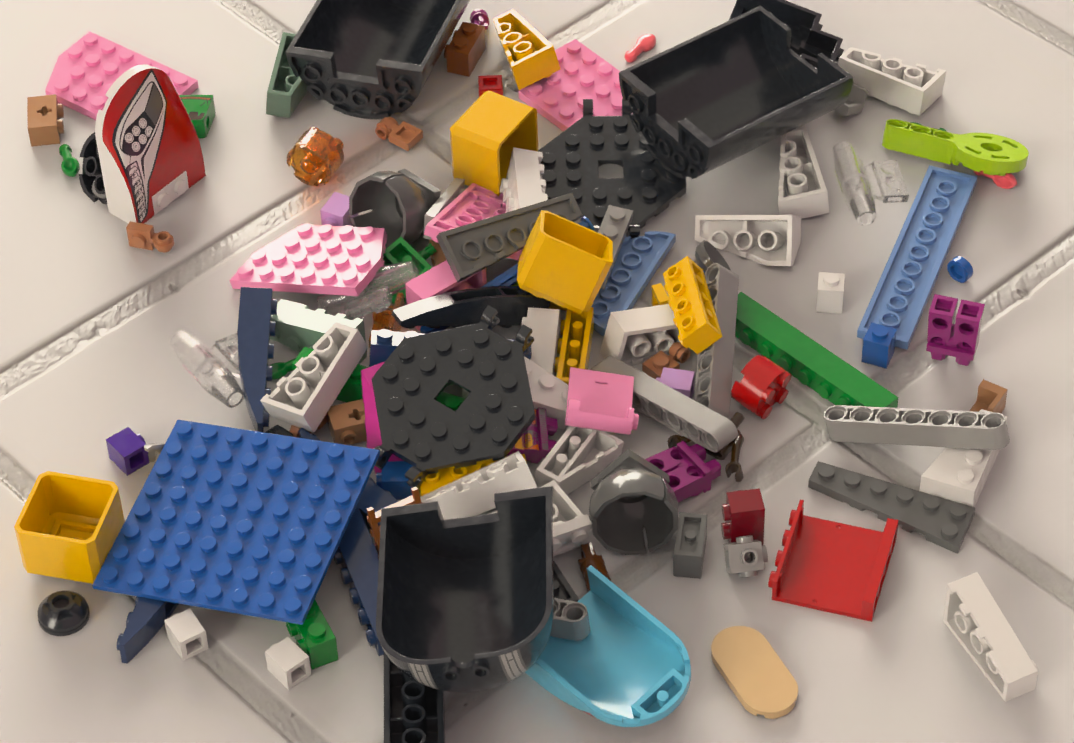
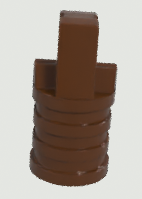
M592 543L581 544L582 559H578V564L586 587L590 591L587 568L590 565L610 581L611 578L602 555H596Z

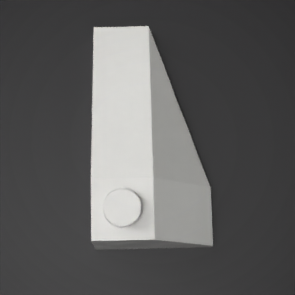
M695 215V240L699 242L703 240L708 241L718 249L766 266H793L801 243V217L795 215Z

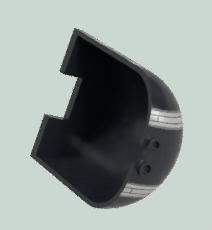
M551 486L495 493L494 503L497 513L444 520L438 501L381 509L376 633L384 652L399 670L413 680L435 689L448 692L470 693L485 691L507 684L526 672L538 660L550 638L554 619L553 492Z

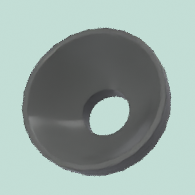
M703 240L696 247V260L694 262L703 271L706 272L713 263H718L731 271L723 256L708 241Z

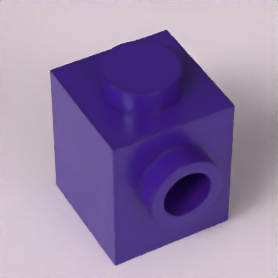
M129 427L106 439L109 458L127 476L150 463L148 451L144 449V445H146L144 438L140 434H135Z

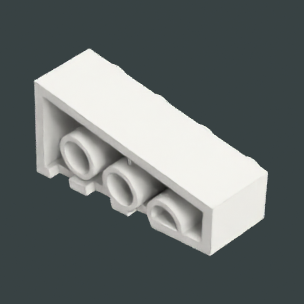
M852 47L843 53L838 61V66L853 77L855 84L868 90L867 96L875 97L889 105L897 106L919 116L942 95L946 70L937 69V72L926 70V65L917 63L916 67L902 64L903 60L897 58L884 60L881 59V54Z
M513 147L507 176L502 178L500 193H503L506 212L548 200L547 194H545L546 180H543L541 175L544 174V165L541 164L543 159L542 152Z
M669 304L611 312L600 349L602 357L605 359L608 356H613L626 364L631 362L634 366L642 363L643 358L657 354L659 351L667 354L673 343H680L678 335H680L679 330L673 321L675 318L674 312Z
M981 409L979 412H990V411H986V410ZM947 447L921 475L919 491L975 507L999 450Z

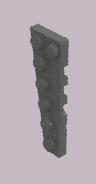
M573 194L562 195L439 233L436 238L456 281L460 282L522 250L541 210L549 211L572 222L579 220L583 214Z
M819 461L808 482L809 488L840 502L847 503L860 511L869 510L876 513L880 520L885 522L887 518L899 520L898 524L902 525L903 530L912 533L914 530L926 536L927 541L954 553L959 552L975 515V507Z

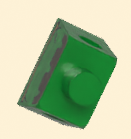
M179 95L194 125L198 138L207 137L216 114L213 95Z

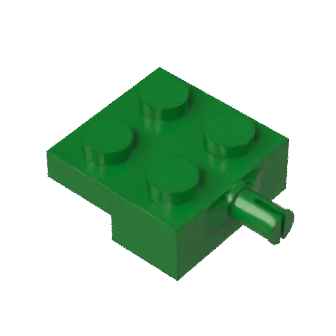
M402 237L398 238L386 248L385 253H383L384 267L373 278L371 283L396 308L402 307L407 303L405 283L432 268L426 260L437 252L436 248L430 243L421 252H417Z

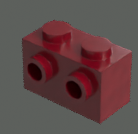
M760 488L726 492V504H722L723 520L726 521L721 523L723 540L728 539V543L736 542V537L753 535V540L757 539L763 545L765 507Z

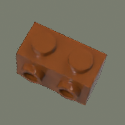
M462 22L459 29L454 31L452 41L444 49V58L447 60V72L470 77L486 49L485 26Z

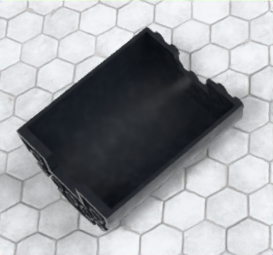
M317 0L286 50L287 60L296 77L300 76L307 85L306 90L318 100L324 99L334 105V110L363 119L388 118L397 112H404L416 100L470 0Z
M762 6L754 8L619 72L623 101L628 100L632 111L629 118L636 132H642L648 142L645 146L660 165L673 175L680 178L690 177L691 179L697 178L839 108L847 101L854 84L853 77L823 53L818 54V65L815 68L804 60L802 56L791 50V29Z

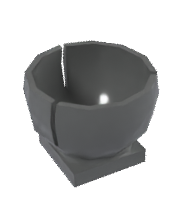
M406 169L399 170L398 173L393 171L376 172L358 181L349 197V216L367 210L372 211L350 218L353 227L371 226L373 228H384L387 234L386 248L400 237L411 245L419 239L420 235L424 236L425 214L440 197L441 190Z
M627 449L590 481L591 489L595 490L591 495L589 505V517L592 523L591 530L593 536L604 548L624 555L646 554L643 533L645 528L648 551L650 553L667 544L678 529V501L673 489L668 484L670 482L669 475L630 449Z

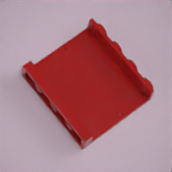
M800 499L797 510L792 509L790 513L789 526L791 528L784 531L782 539L784 549L777 552L775 560L777 570L770 573L768 587L772 588V600L872 622L897 540L899 520L887 518L884 531L880 532L803 515L804 500Z

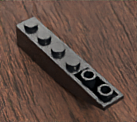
M489 286L453 291L422 299L392 310V316L400 326L408 329L415 328V326H426L429 328L451 326L457 328L479 323L482 313L489 305L498 312L496 317L499 318L500 322L496 326L510 328L512 325H522V318L527 317L528 308L549 309L550 301L538 298L530 292L520 289L519 286Z

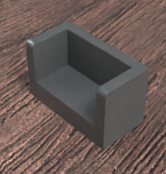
M679 512L673 553L674 576L701 579L707 540V514Z

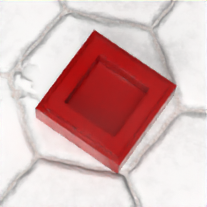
M502 75L478 76L479 97L488 90L503 96Z

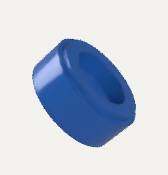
M961 256L954 257L947 264L949 275L957 282L964 283L973 275L971 264Z

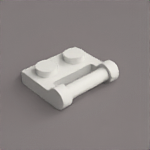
M588 514L553 526V557L577 548L581 550V544L589 543L588 536L592 523Z

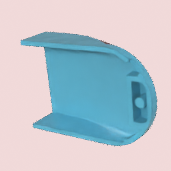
M590 565L587 568L590 591L578 601L584 604L588 611L589 635L579 641L550 636L538 660L525 673L563 702L605 723L620 727H640L655 723L672 713L681 704L688 692L691 682V665L686 647L674 632Z

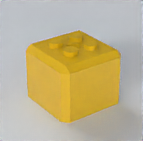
M489 90L483 93L450 127L452 173L454 179H465V185L477 184L494 192L499 197L501 194V180L507 176L513 147L538 151L537 109Z
M541 210L518 259V285L520 289L530 292L538 298L551 301L561 308H567L579 314L588 312L613 263V241L607 236L549 211Z
M51 471L40 474L14 526L23 567L27 573L93 584L125 523L117 485L112 481Z

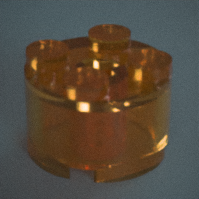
M311 127L302 134L288 152L287 164L289 167H293L295 170L293 174L301 182L310 186H318L322 183L325 185L344 161V144L339 138H334L317 127Z

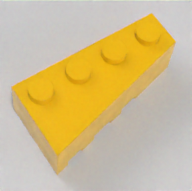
M514 9L493 19L501 46L519 90L543 78L550 77L553 73L560 70L554 46Z

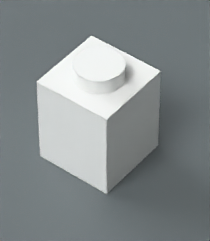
M819 272L816 312L842 314L844 273Z
M190 608L164 620L167 638L183 661L209 649L206 631Z
M289 637L273 644L265 651L267 670L288 690L311 676L309 656Z

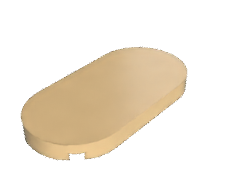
M733 626L720 631L715 636L711 645L712 661L742 706L749 713L755 716L757 714L765 715V718L774 719L785 716L792 711L797 701V682L764 635L750 627Z

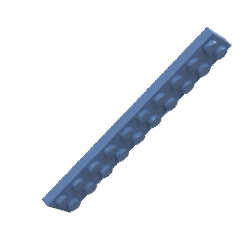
M929 165L858 327V338L864 339L871 322L897 329L895 347L908 350L974 192L978 176Z

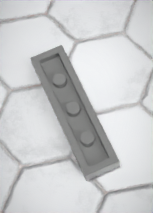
M455 178L425 214L424 231L426 225L465 190V179ZM424 235L423 237L425 239L432 240L429 236Z
M609 205L598 233L607 236L613 241V263L600 289H605L633 219V210Z

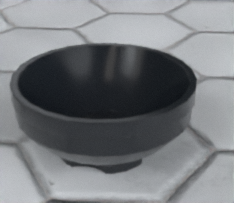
M64 590L47 596L40 603L37 611L40 627L46 633L54 636H67L78 632L87 624L90 616L89 606L85 598L76 592ZM61 599L69 601V604L63 608L53 606L56 601Z

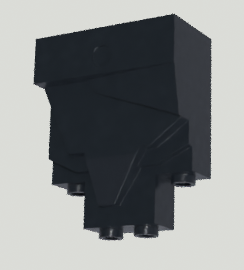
M786 0L736 1L729 20L762 6L791 29L790 49L799 56H802L804 60L815 68L818 65V54L823 53L834 62H838L839 57L843 54L844 49L840 48L843 39L821 31L823 25L819 24L822 16L820 13Z

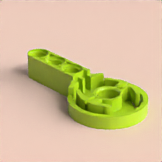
M898 119L886 120L882 146L890 150L949 165L951 162L953 165H959V162H961L963 166L979 173L984 171L983 174L1005 176L1006 173L1019 172L1026 167L1029 155L1024 145L1004 136L989 133L954 134Z

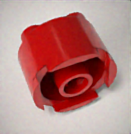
M757 355L740 372L744 377L741 382L735 381L731 390V398L764 420L769 416L772 406L776 402L781 404L786 399L789 393L786 386L791 380L792 375L767 357Z

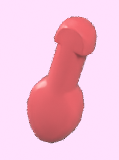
M653 34L641 36L637 40L636 46L625 53V60L632 63L642 52H647L654 48L656 37Z
M974 171L978 176L982 175L993 179L997 186L1004 189H1011L1017 185V180L1012 173L1000 176L983 174L984 171H980V173Z

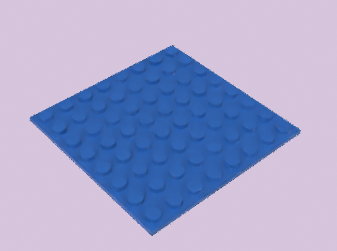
M177 420L92 585L93 589L303 625L377 462L380 451L371 448Z

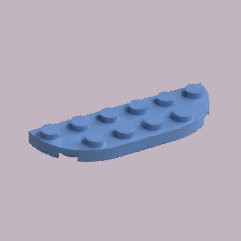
M649 231L645 232V236L633 239L628 236L624 239L605 289L599 290L591 306L594 307V330L601 336L605 335L611 312L630 310L634 307L676 242V234Z

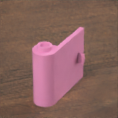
M570 367L565 425L630 435L632 430H637L639 414H634V408H632L634 377Z

